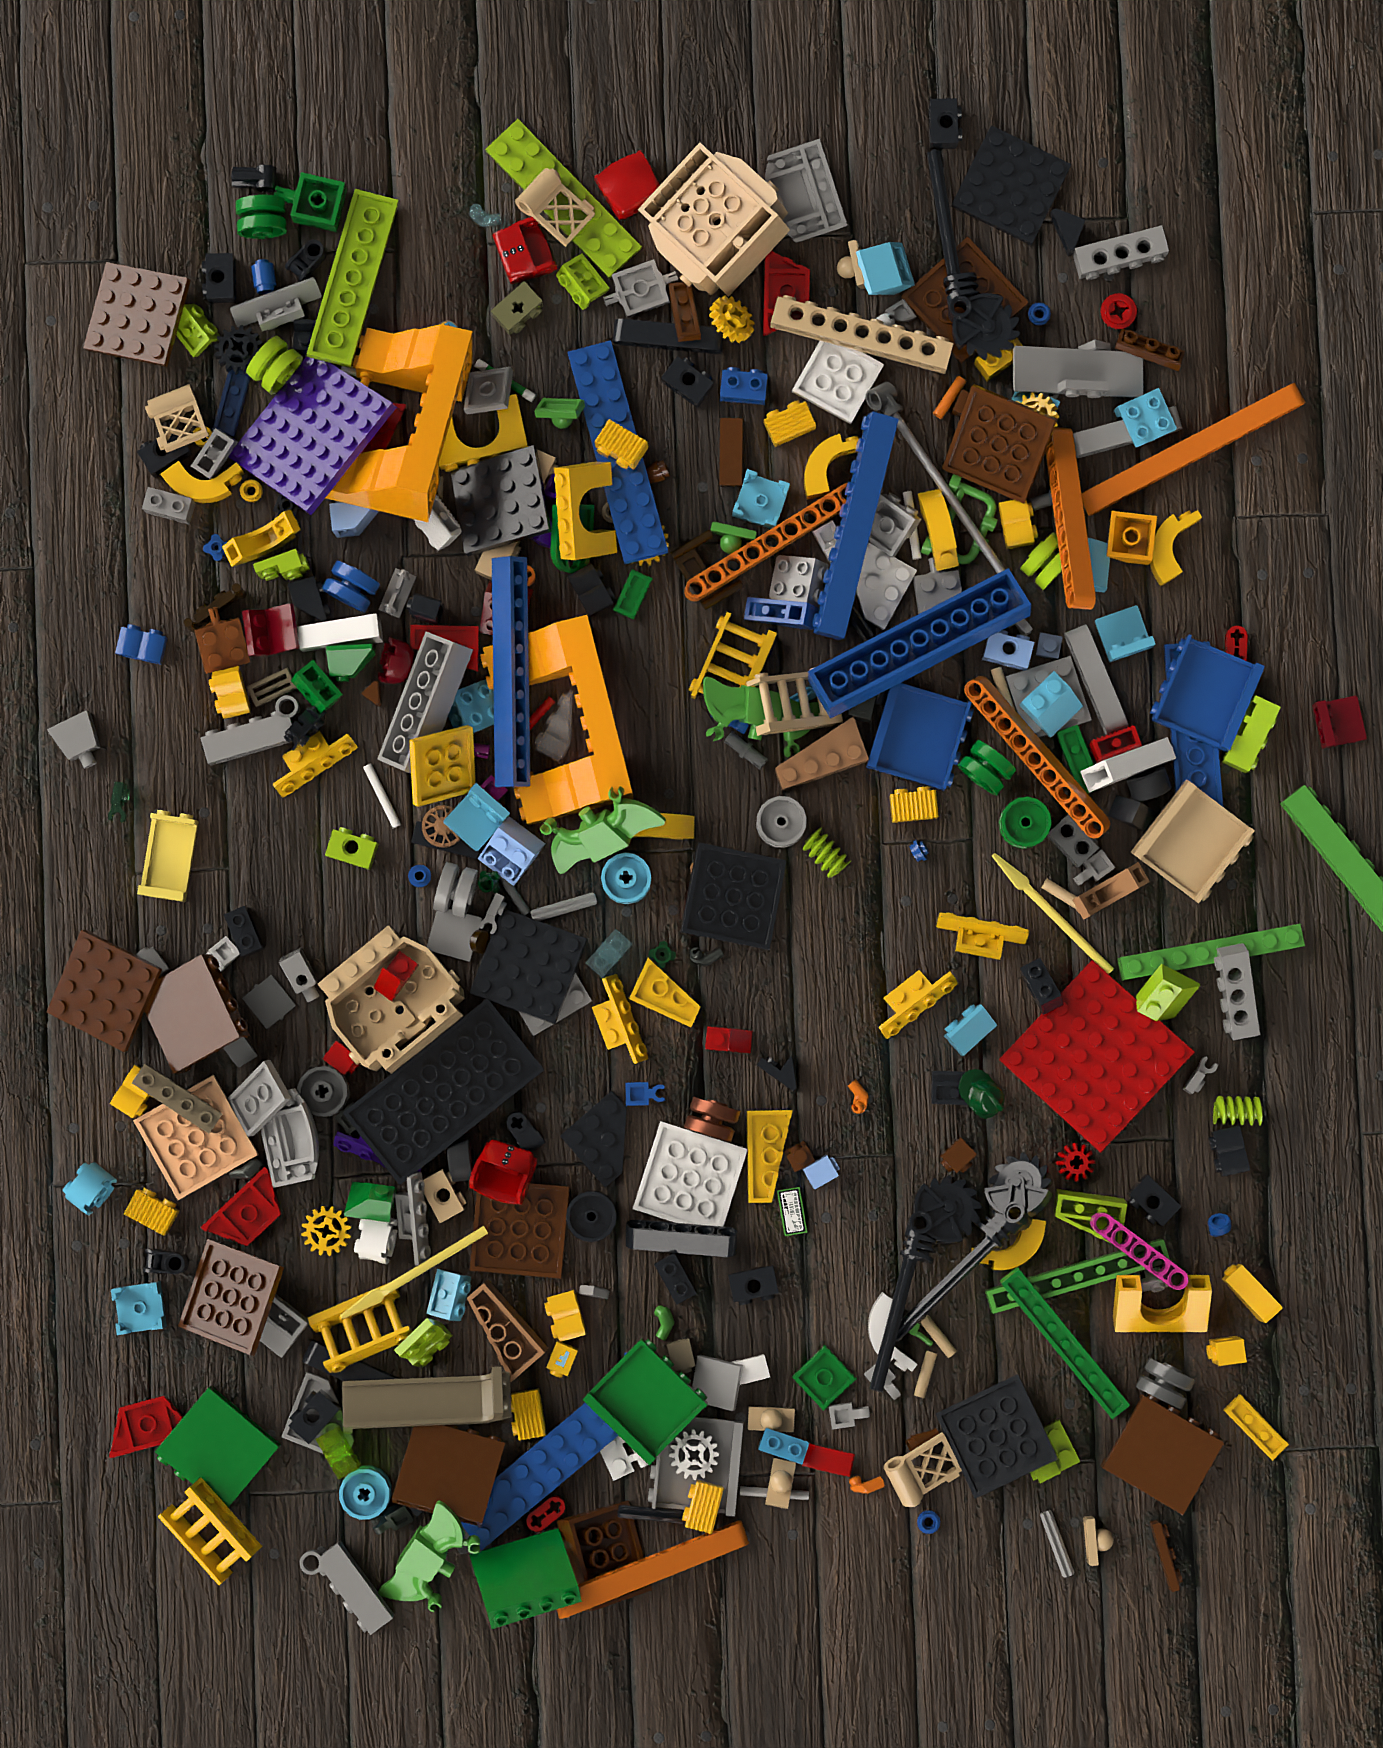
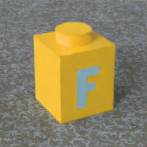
M557 1340L546 1367L550 1369L549 1373L559 1378H562L563 1375L568 1376L578 1348Z

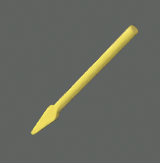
M996 853L992 855L1018 890H1023L1107 974L1113 971L1114 968L1029 884V879Z
M482 1226L382 1288L371 1290L342 1313L340 1317L342 1319L380 1303L384 1296L487 1235V1230Z

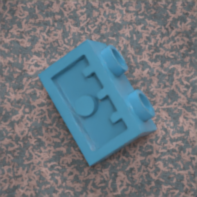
M766 1428L762 1440L760 1439L758 1450L803 1464L809 1443Z

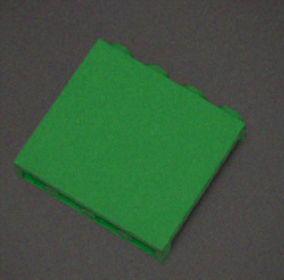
M641 1338L583 1398V1401L650 1465L704 1407L706 1408L708 1405L706 1399L708 1397L699 1388L695 1390L690 1386L691 1380L682 1371L678 1374L672 1368L675 1364L666 1355L661 1357L656 1352L658 1347L650 1339L645 1341Z
M211 1385L156 1449L155 1453L158 1454L157 1459L165 1466L171 1465L176 1470L174 1473L181 1480L185 1481L187 1479L194 1484L202 1477L229 1508L281 1444Z
M559 1528L483 1550L477 1554H470L474 1575L479 1585L491 1629L582 1602L579 1587Z

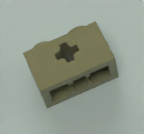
M524 281L491 310V314L509 335L513 332L517 334L525 327V322L530 317L534 319L542 312L543 302ZM514 308H522L523 312L521 314L518 311L515 313Z

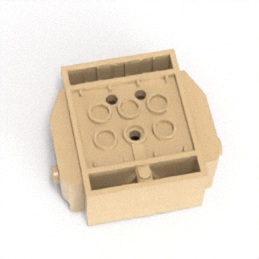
M701 143L688 154L638 209L650 222L648 227L658 252L682 274L679 278L688 287L693 284L698 290L706 291L710 295H713L720 288L729 297L790 231L783 222L788 211L784 207L782 198L777 193L779 189L770 180L768 182L764 181L742 159L719 152L713 155ZM705 189V193L703 195H699ZM688 206H690L687 212H683ZM717 219H721L719 225H714Z
M389 925L318 983L328 996L325 1002L331 1026L350 1049L351 1053L349 1056L357 1065L361 1063L364 1067L376 1072L383 1067L392 1074L464 1017L457 1007L465 997L464 990L458 984L460 978L452 969L448 971L430 949L404 936L400 938ZM401 951L419 964V966L392 1002L376 991L374 986L382 968L387 969L398 952ZM372 987L374 989L373 994L367 995V989ZM399 1006L404 1008L402 1014H397L396 1012ZM435 1020L436 1023L425 1031L427 1025ZM412 1039H415V1040H414L413 1042H411L407 1047H405L402 1051L399 1049V1048H400L402 1045H404L407 1041H410V1040H412Z

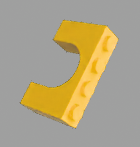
M510 395L507 409L497 410L499 432L494 441L485 447L472 448L463 444L456 435L452 417L439 461L440 469L451 472L452 470L459 469L458 466L477 464L479 461L528 447L517 395Z
M596 461L554 468L561 559L579 560L617 553L615 530L600 529L587 531L579 517L580 502L588 490L612 485L611 462Z
M1117 1275L1113 1308L1115 1332H1207L1212 1294L1209 1275H1188V1284L1184 1288L1182 1299L1176 1305L1167 1309H1152L1141 1303L1142 1286L1140 1275Z

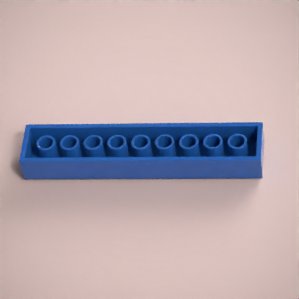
M1008 568L809 670L808 681L831 719L1029 617L1031 614V603Z

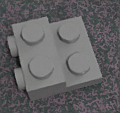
M889 493L888 495L880 494L869 541L889 556L895 557L906 538L911 537L921 518L917 516L919 512L909 505L905 508L899 503L901 499L898 496Z

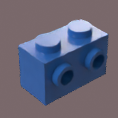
M728 367L727 370H722L720 401L765 405L767 374L758 369L742 372L740 368Z

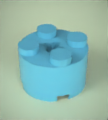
M85 1162L78 1169V1176L74 1181H69L65 1185L63 1192L66 1194L65 1198L86 1215H91L93 1211L90 1209L94 1206L99 1208L106 1201L114 1189L111 1184L117 1183V1179L96 1162L89 1165Z

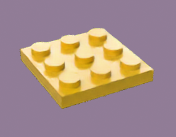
M465 725L409 740L413 805L419 807L468 794L475 784L473 727Z

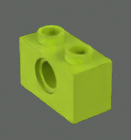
M342 827L339 828V831L333 829L325 856L371 870L379 845L374 842V837L365 834L357 837L352 835V830ZM353 841L357 842V852L353 854L348 853L347 845Z

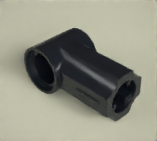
M258 165L257 168L233 167L231 173L232 187L255 188L262 192H274L277 180V167L272 165Z

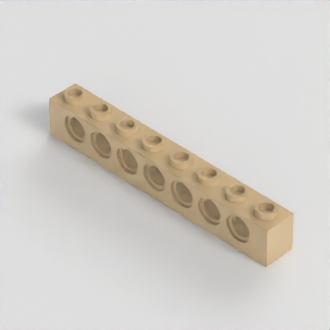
M783 295V298L778 296L771 320V328L943 374L946 372L953 343L949 342V339L945 337H928L927 333L915 330L914 333L909 332L900 325L894 324L892 327L883 325L884 322L878 319L868 321L861 319L862 316L855 313L842 314L840 310L833 307L823 309L814 302H797L796 298L788 295ZM794 311H799L803 317L800 320H794L790 314ZM815 317H821L825 323L822 326H816L812 320ZM843 323L847 329L843 332H838L835 330L834 325ZM858 329H865L868 332V336L861 338L857 336L856 331ZM885 334L890 338V342L883 344L878 340V337ZM907 340L912 344V347L907 350L903 349L900 346V342ZM930 346L934 353L932 355H925L922 352V348Z

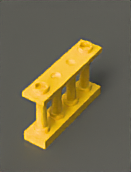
M729 612L726 613L725 617L720 616L716 625V629H719L699 678H694L690 685L689 691H692L691 698L696 699L698 692L704 694L702 682L707 671L740 685V687L741 685L747 686L746 682L755 679L754 675L761 673L777 633L768 630L767 635L763 633L759 635L729 622L731 618V613ZM725 630L757 643V646L761 647L758 656L755 654L751 656L721 643L720 641ZM719 651L749 664L748 667L752 668L749 676L744 675L743 677L712 664L715 652Z
M398 1289L384 1296L380 1303L344 1319L340 1315L370 1291L307 1318L309 1325L315 1333H322L330 1359L324 1361L323 1364L329 1373L341 1372L348 1365L392 1346L399 1345L413 1332L409 1326H402L394 1301L400 1297ZM380 1305H385L394 1332L385 1336H381L373 1314L374 1308ZM359 1314H364L373 1341L360 1346L351 1320ZM338 1323H343L352 1350L339 1355L330 1329Z
M200 1477L185 1491V1494L189 1497L177 1509L171 1504L158 1517L206 1570L210 1577L220 1585L233 1573L229 1567L240 1557L245 1561L249 1560L263 1546ZM196 1505L204 1515L191 1526L183 1515ZM211 1522L219 1533L206 1543L198 1532ZM226 1539L235 1550L222 1561L213 1550Z

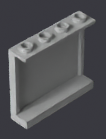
M695 1417L677 1436L682 1439L684 1437L683 1431L690 1435L692 1429H695L698 1435L703 1430L705 1438L709 1435L712 1436L710 1443H717V1447L713 1451L719 1452V1456L713 1459L718 1464H711L713 1472L710 1473L706 1470L705 1478L697 1474L696 1480L723 1486L724 1490L718 1513L735 1516L743 1421ZM675 1438L657 1456L656 1465H651L650 1479L655 1480L654 1488H649L648 1502H652L653 1509L661 1507L684 1510L685 1506L690 1507L692 1498H688L691 1484L695 1485L696 1480H693L691 1474L685 1479V1472L682 1471L677 1474L678 1466H671V1462L675 1458L669 1457V1453L675 1452L670 1447L671 1444L678 1443ZM698 1439L688 1440L690 1444H698L701 1441ZM707 1447L703 1452V1457L708 1461L710 1452ZM682 1448L679 1449L678 1453L680 1462L685 1457V1452ZM688 1449L690 1459L695 1457L700 1460L698 1456L699 1450L692 1451ZM690 1465L688 1469L692 1470L701 1468L699 1465Z

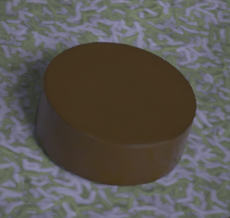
M476 930L472 934L470 948L473 952L485 953L490 941L489 933Z

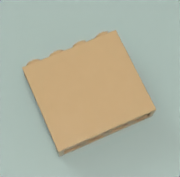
M1185 780L1132 849L1131 853L1199 903L1201 900L1205 901L1212 892L1210 888L1215 882L1219 883L1226 874L1224 871L1226 867L1236 862L1240 855L1238 852L1243 846L1249 845L1254 837L1252 834L1255 830L1235 817L1193 783Z

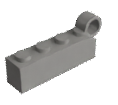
M282 696L276 702V711L270 713L271 717L262 719V716L249 719L248 724L240 725V723L228 725L227 730L221 732L218 729L205 732L206 736L200 737L207 763L212 766L290 743L284 739L285 731L293 724L292 719L299 713L300 706L297 700L292 696ZM290 700L294 703L295 708L291 714L285 715L281 712V704L284 701Z
M341 1541L337 1542L323 1554L317 1550H308L302 1555L300 1559L302 1571L309 1575L318 1572L322 1576L327 1575L331 1581L329 1584L336 1595L340 1594L343 1597L345 1608L350 1614L354 1612L359 1619L357 1624L364 1633L368 1631L371 1635L393 1619L395 1614L378 1594V1591ZM306 1556H316L319 1560L318 1568L309 1569L305 1565Z

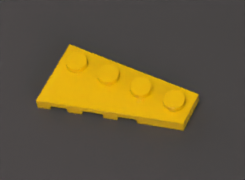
M793 1110L746 1111L748 1203H768L773 1200L779 1166Z

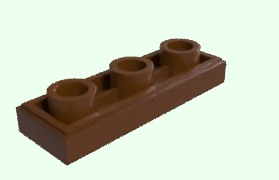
M1121 329L1115 349L1179 371L1185 354L1184 350L1176 346H1170L1154 338H1147L1134 331Z
M1158 1520L1150 1521L1168 1588L1171 1592L1180 1590L1179 1583L1183 1581L1179 1569H1175L1173 1561L1176 1560L1173 1547H1168L1166 1538H1169L1166 1524L1162 1525Z

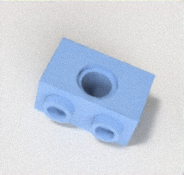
M1002 630L987 638L982 660L1023 671L1027 670L1034 642L1029 641L1030 637L1024 635L1013 637L1009 636L1007 631ZM1006 643L1013 645L1014 653L1006 654L1003 651V645Z
M824 1155L812 1164L802 1168L813 1189H817L838 1177L839 1175L836 1171L840 1170L833 1157L828 1158L827 1155Z

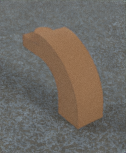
M1139 862L1079 895L1072 901L1077 912L1084 920L1150 881Z

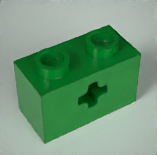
M314 660L300 669L291 679V682L308 702L318 709L320 715L334 705L343 695Z

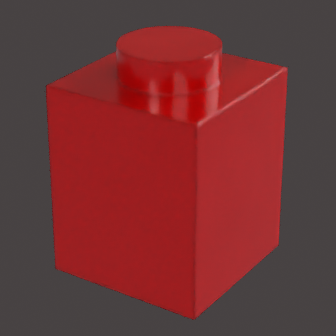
M335 1041L322 1058L343 1075L348 1073L352 1075L360 1065V1063L357 1065L349 1056L351 1053L350 1049L339 1041Z

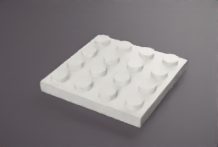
M660 1121L633 1209L675 1223L723 1227L748 1149Z

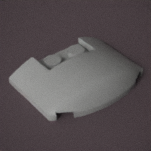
M820 139L768 156L765 181L768 182L770 180L779 189L777 193L782 198L784 207L788 211L783 222L790 229L787 234L793 238L792 240L795 243L847 226Z
M295 1088L288 1090L291 1099L261 1128L273 1188L314 1179L318 1165L319 1140L315 1121L306 1102Z

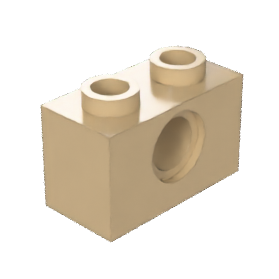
M442 1169L424 1179V1195L439 1223L465 1210L464 1205L467 1202L462 1193H457L453 1185L456 1182L452 1181L450 1171L446 1173ZM442 1188L450 1192V1198L446 1202L438 1198V1192Z

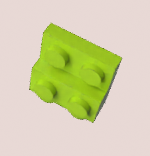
M297 549L253 564L257 575L261 579L265 578L266 581L279 577L278 573H281L285 580L296 581L303 578L302 574L310 570L307 558L303 553L299 554Z
M426 1318L394 1351L399 1357L408 1359L413 1366L423 1367L433 1359L432 1355L437 1350L440 1351L449 1344V1339L453 1335L442 1322Z
M1059 1419L1044 1426L1059 1459L1030 1473L1033 1481L1038 1479L1040 1484L1080 1462Z

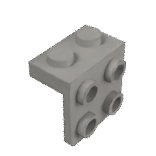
M779 555L776 558L769 597L775 600L808 602L820 608L818 598L820 592H824L825 583L823 578L829 565L816 558Z

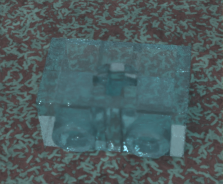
M615 929L586 961V964L601 978H604L633 944Z

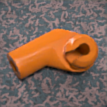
M855 1079L848 1085V1088L854 1094L852 1111L860 1114L867 1109L869 1095L857 1079Z
M854 1476L849 1479L850 1488L853 1492L868 1494L885 1486L880 1476L867 1482H862L860 1476Z

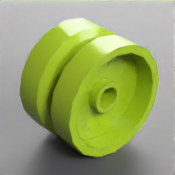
M274 336L255 354L247 367L246 373L254 381L262 380L261 386L272 395L278 392L291 378L295 370L301 365L303 357L294 349L287 350V343L279 336Z
M1055 532L1044 542H1040L1020 568L1028 577L1032 576L1039 568L1042 569L1035 579V583L1042 590L1062 571L1060 554L1055 553L1058 548V539Z

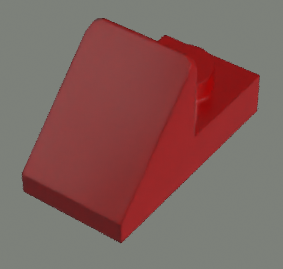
M399 951L387 969L382 968L374 989L393 1002L419 964Z
M707 1026L705 1049L751 1053V1030Z

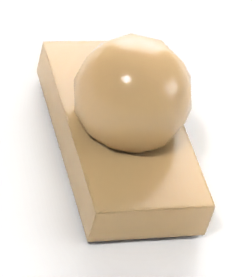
M856 240L849 241L851 257L845 256L841 258L837 264V271L843 278L855 276L857 286L860 289H865L863 274L858 266L856 251L861 250V245Z
M749 1406L748 1430L765 1431L768 1428L780 1432H794L795 1408Z
M773 1458L765 1505L788 1509L796 1462Z
M1084 1516L1086 1559L1090 1566L1099 1565L1097 1550H1109L1113 1545L1114 1538L1107 1529L1101 1528L1096 1530L1095 1518L1093 1516Z

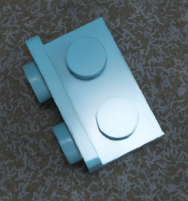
M437 1269L426 1314L446 1320L461 1321L465 1313L467 1294L471 1289V1276Z

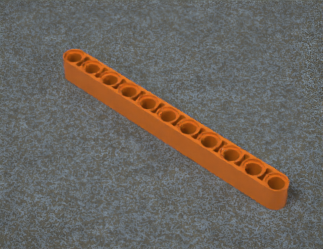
M1292 383L1081 493L1083 506L1088 516L1096 514L1299 408L1306 402L1296 383Z

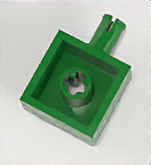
M301 172L296 191L276 186L275 191L277 192H274V196L282 197L285 202L293 204L290 216L294 223L337 232L348 189L345 182ZM320 199H322V200H323V203H320V204L317 206V205L315 204V202H316V203H319Z

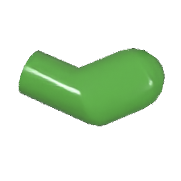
M659 1305L654 1311L661 1324L656 1336L666 1341L674 1325V1319L668 1307Z

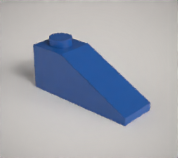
M747 597L744 620L814 630L815 627L812 626L815 614L819 613V608L808 602Z

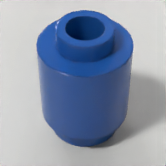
M267 259L255 261V264L251 266L257 294L274 292L276 286L274 264L270 263Z

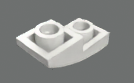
M764 1354L732 1361V1363L743 1365L740 1385L770 1377Z

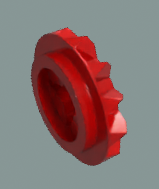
M1121 293L1108 296L1103 301L1100 309L1101 319L1107 326L1115 330L1127 328L1133 323L1137 314L1134 301L1129 296ZM1115 304L1119 309H1126L1121 314L1122 318H1119L1118 315H1111L1115 311Z

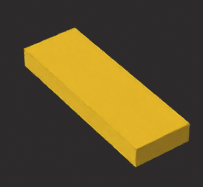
M1241 1394L1223 1409L1272 1461L1289 1445Z

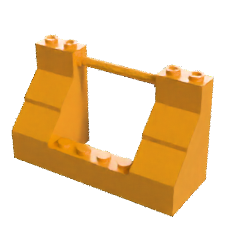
M443 324L394 334L367 328L365 336L361 335L359 340L360 354L355 355L353 361L356 377L360 378V382L367 387L370 382L374 381L421 392L423 394L420 406L423 408L421 414L417 413L414 427H417L415 434L411 433L409 446L360 453L326 496V499L429 522L440 482L439 461L455 403L456 401L462 402L473 363L472 331Z
M583 615L556 622L528 633L529 686L570 676L572 686L577 685L579 693L574 695L577 708L582 707L584 716L580 717L583 730L588 729L590 736L589 739H586L589 753L594 752V755L534 775L533 772H530L529 787H513L516 799L521 798L523 807L519 808L522 821L526 820L528 825L544 822L548 818L555 819L579 813L585 807L595 809L611 805L613 801L608 796L611 787H613V791L617 795H619L618 788L620 786L623 787L624 794L621 798L634 799L588 616ZM493 645L484 647V654L480 655L483 668L488 667L490 676H486L489 690L493 689Z

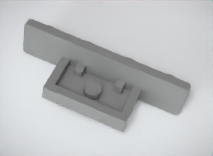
M312 277L235 305L230 310L238 328L240 325L245 326L258 321L263 332L265 330H273L279 325L294 322V320L304 317L301 305L319 299L322 295L315 278Z
M416 1172L407 1177L408 1193L399 1192L395 1195L399 1239H411L413 1241L415 1266L430 1259L431 1249L428 1245L429 1227L426 1224L427 1205L424 1202L425 1183L422 1179V1172Z

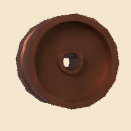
M693 1097L690 1108L694 1112L701 1113L702 1118L692 1115L687 1116L684 1128L731 1142L734 1130L731 1127L722 1125V1122L737 1123L741 1111L729 1108L727 1104L707 1099L706 1101Z

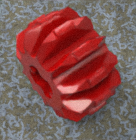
M1072 1143V1151L1067 1145L1064 1146L1066 1155L1058 1152L1057 1155L1062 1157L1063 1161H1056V1165L1064 1166L1058 1171L1059 1174L1068 1171L1065 1176L1066 1180H1069L1073 1174L1074 1181L1079 1182V1174L1083 1179L1088 1178L1084 1172L1085 1170L1093 1173L1094 1169L1088 1167V1164H1095V1160H1088V1157L1093 1154L1092 1151H1087L1084 1154L1086 1145L1082 1144L1078 1151L1077 1143ZM1074 1156H1078L1077 1159L1079 1160L1081 1159V1164H1078L1076 1169H1074V1165H1070V1160H1074Z

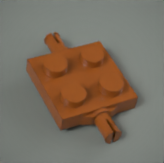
M218 607L209 608L211 622L206 626L194 629L205 673L208 674L250 663L240 619L220 620Z

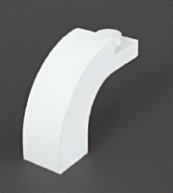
M883 1292L873 1304L868 1320L869 1338L877 1355L893 1300ZM894 1347L891 1361L894 1358L896 1360L894 1364L904 1372L907 1368L913 1371L917 1363Z

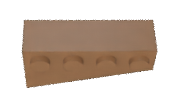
M854 716L775 768L774 771L782 792L868 762L869 758Z
M488 1279L467 1297L480 1325L483 1326L490 1344H492L501 1365H503L506 1372L510 1371V1382L516 1379L547 1351L548 1347Z

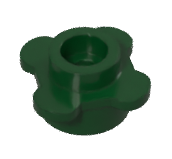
M486 870L480 872L478 885L482 892L492 891L495 894L500 892L499 873L497 871L488 873Z
M661 941L658 947L649 951V956L655 959L659 968H664L667 962L676 958V953L670 950L666 941ZM663 952L665 954L664 957H661L660 953Z

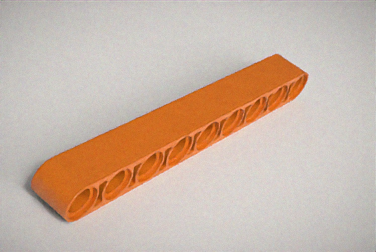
M1054 427L1053 434L1045 451L1066 604L1068 608L1091 610L1095 605L1096 595L1073 432L1071 428Z
M847 483L691 578L684 589L686 598L695 602L701 600L838 515L842 504H846V499L842 497V491H845ZM823 503H831L834 510L831 512L825 511ZM804 515H813L815 522L812 524L807 523L804 520ZM793 526L796 534L788 535L785 532V527ZM769 537L774 538L777 541V546L769 547L766 544V539ZM747 550H756L758 553V558H749L747 556ZM735 561L738 563L739 569L732 571L728 568L727 563ZM710 573H717L720 576V581L713 583L709 580L708 575ZM691 585H698L701 588V593L694 595L690 592L689 587Z
M977 676L967 682L964 690L969 700L1084 833L1093 839L1102 836L1110 827L1108 817L989 679L984 676ZM975 683L980 685L981 693L975 690ZM989 700L996 704V710L989 706ZM1004 718L1010 720L1011 727L1005 725ZM1019 735L1025 737L1026 744L1020 742ZM1034 752L1040 755L1041 761H1037L1034 758ZM1049 769L1055 772L1056 779L1050 777ZM1064 787L1070 789L1071 796L1064 793ZM1078 804L1085 807L1086 813H1082L1079 810ZM1093 821L1100 824L1101 830H1097L1093 826Z
M742 1521L730 1523L713 1530L712 1534L705 1533L578 1584L582 1602L556 1609L559 1619L570 1617L748 1545L749 1541Z

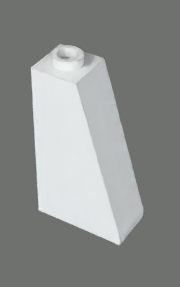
M377 614L297 626L298 642L302 652L326 649V646L383 642L381 620Z
M1167 737L1101 761L1081 771L1088 792H1092L1176 759V756Z

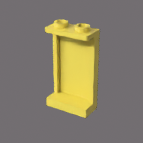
M157 810V814L151 813L150 815L152 821L142 882L138 886L137 894L186 902L199 821L193 820V815L180 813L179 817L171 816L169 811Z

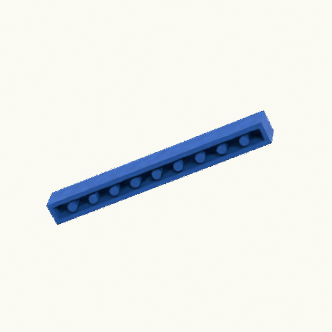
M874 411L863 418L861 429L864 430L863 435L856 444L857 459L853 460L850 473L853 474L851 482L847 483L845 489L847 500L846 504L843 503L840 509L839 517H842V520L834 533V539L837 540L835 548L832 547L829 553L828 560L831 561L829 570L827 569L824 574L823 582L826 583L824 592L821 591L818 598V605H820L819 613L815 614L812 626L815 627V634L836 640L845 638L898 418Z
M506 556L492 558L495 787H529L530 727L527 557Z

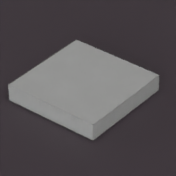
M503 367L469 373L464 404L465 413L473 414L507 409L513 377L512 368Z
M448 909L445 913L437 911L427 948L435 953L470 962L473 954L470 948V938L476 930L480 929L479 926L482 918L466 914L465 918L454 916L452 909Z
M698 1355L692 1387L695 1390L699 1388L706 1394L708 1405L734 1411L737 1404L743 1365Z

